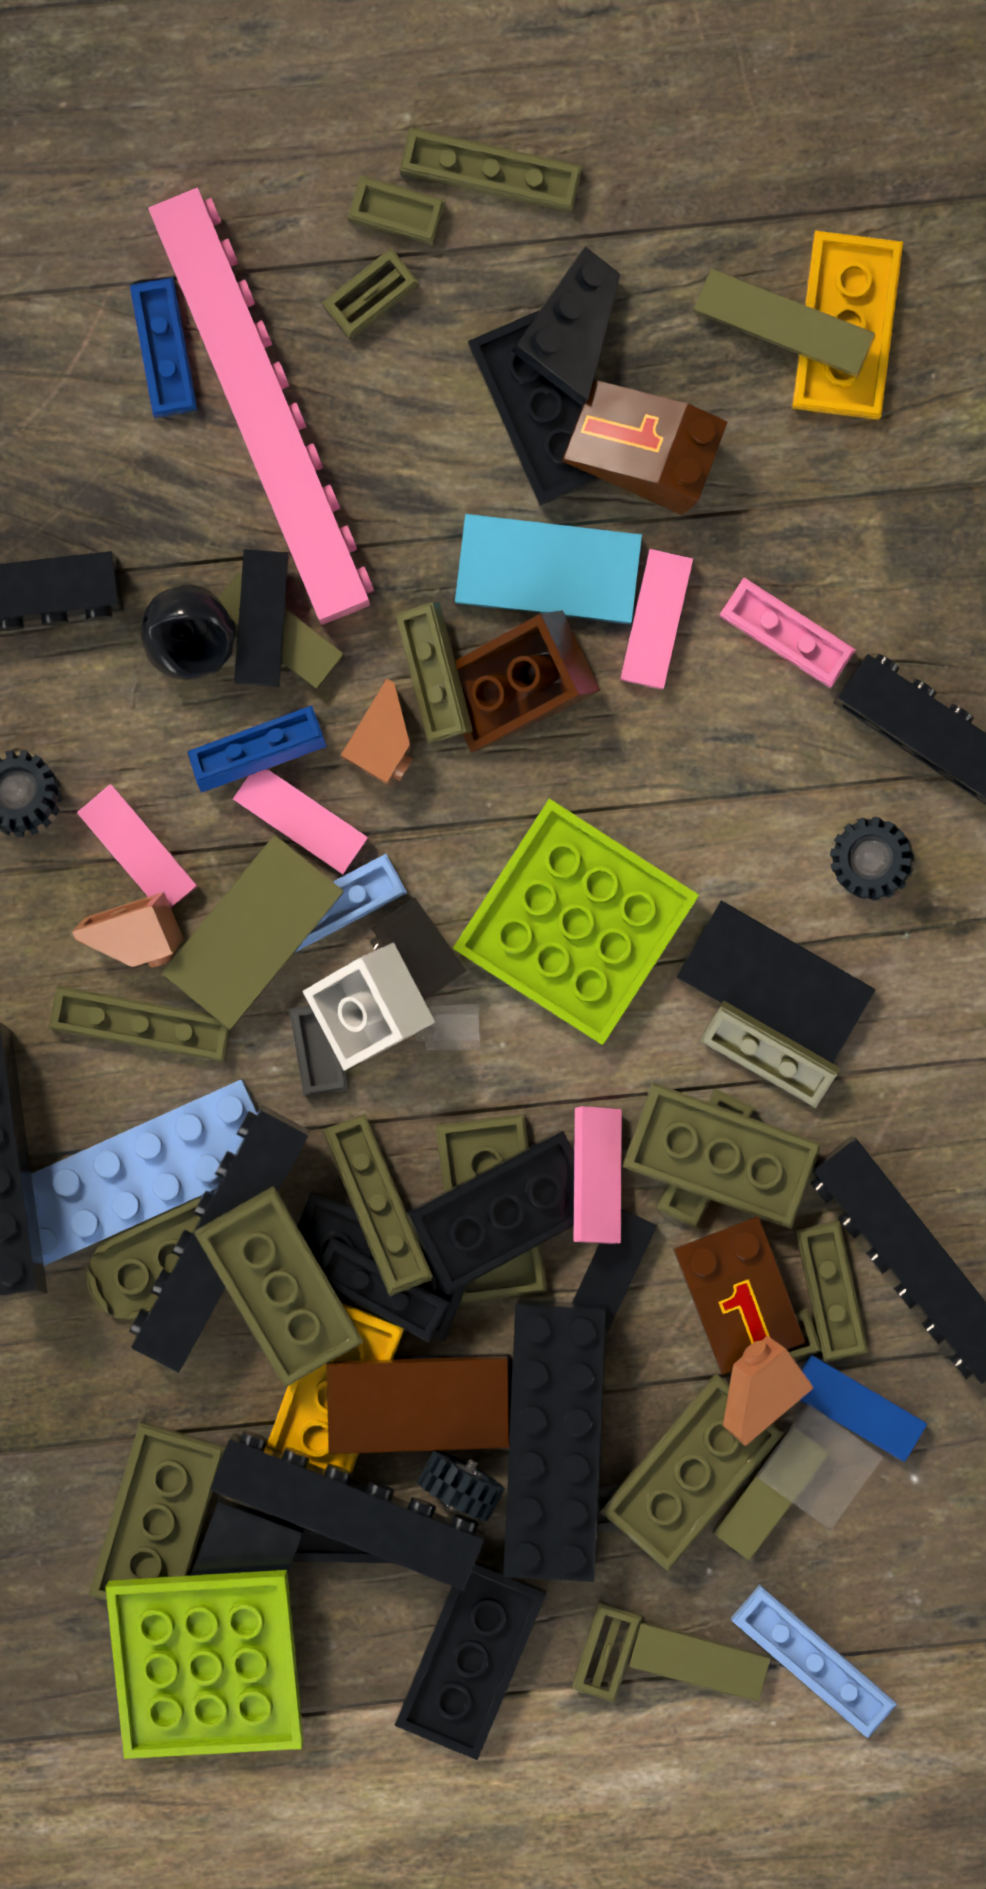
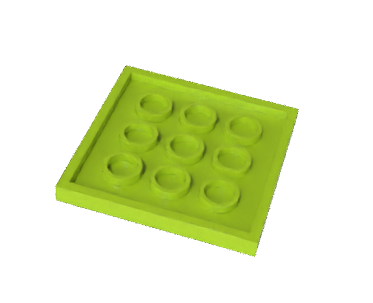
M549 798L452 949L603 1045L694 905L699 894Z
M287 1570L108 1581L106 1597L124 1759L302 1749L304 1736Z

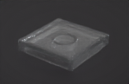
M808 1403L756 1476L826 1528L832 1530L883 1457Z

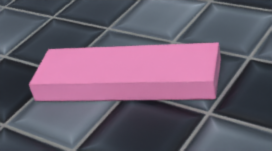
M653 549L649 550L620 681L660 690L664 689L693 562L692 558Z
M746 578L742 579L719 615L723 620L829 688L833 686L856 650Z
M268 769L249 775L233 797L234 801L343 875L368 840L367 836Z
M112 784L107 786L77 812L148 897L164 892L172 909L198 887Z
M585 1106L575 1108L574 1242L621 1243L622 1109Z

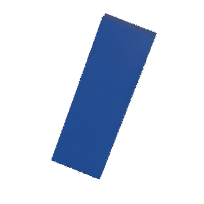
M174 278L130 285L154 419L198 411Z
M309 706L187 751L197 785L202 793L327 747L313 706Z
M812 1354L809 1355L801 1371L814 1388L801 1398L800 1401L896 1458L906 1462L927 1423Z

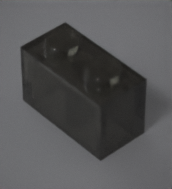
M415 897L371 928L376 935L375 938L369 941L373 948L378 950L391 943L395 944L424 1001L467 972Z

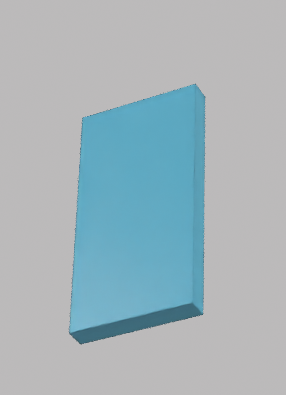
M465 514L455 604L537 614L563 610L566 617L631 625L642 535Z

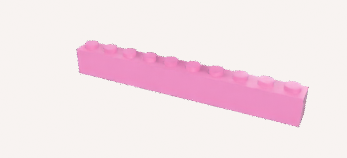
M197 187L149 207V212L321 626L370 606L367 594L373 592L374 588L365 567L355 568L350 553L356 551L357 547L348 526L338 527L333 512L339 510L340 506L331 485L322 487L316 471L323 468L314 444L305 446L299 430L306 428L305 422L297 403L288 405L282 389L289 387L280 362L271 364L265 348L272 346L271 340L263 321L254 323L248 307L256 304L246 280L237 282L231 267L237 265L238 261L229 239L220 242L214 226L220 224L221 220L212 198L203 201Z

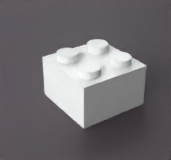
M394 943L358 958L303 990L344 1071L435 1023Z

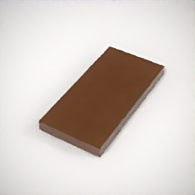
M506 1356L331 1361L326 1364L329 1454L509 1448L508 1360Z

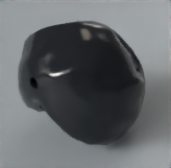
M189 584L167 589L156 595L146 608L141 623V639L144 651L151 664L166 676L175 679L193 680L209 674H215L221 670L232 655L233 642L236 635L235 622L219 598L207 588Z

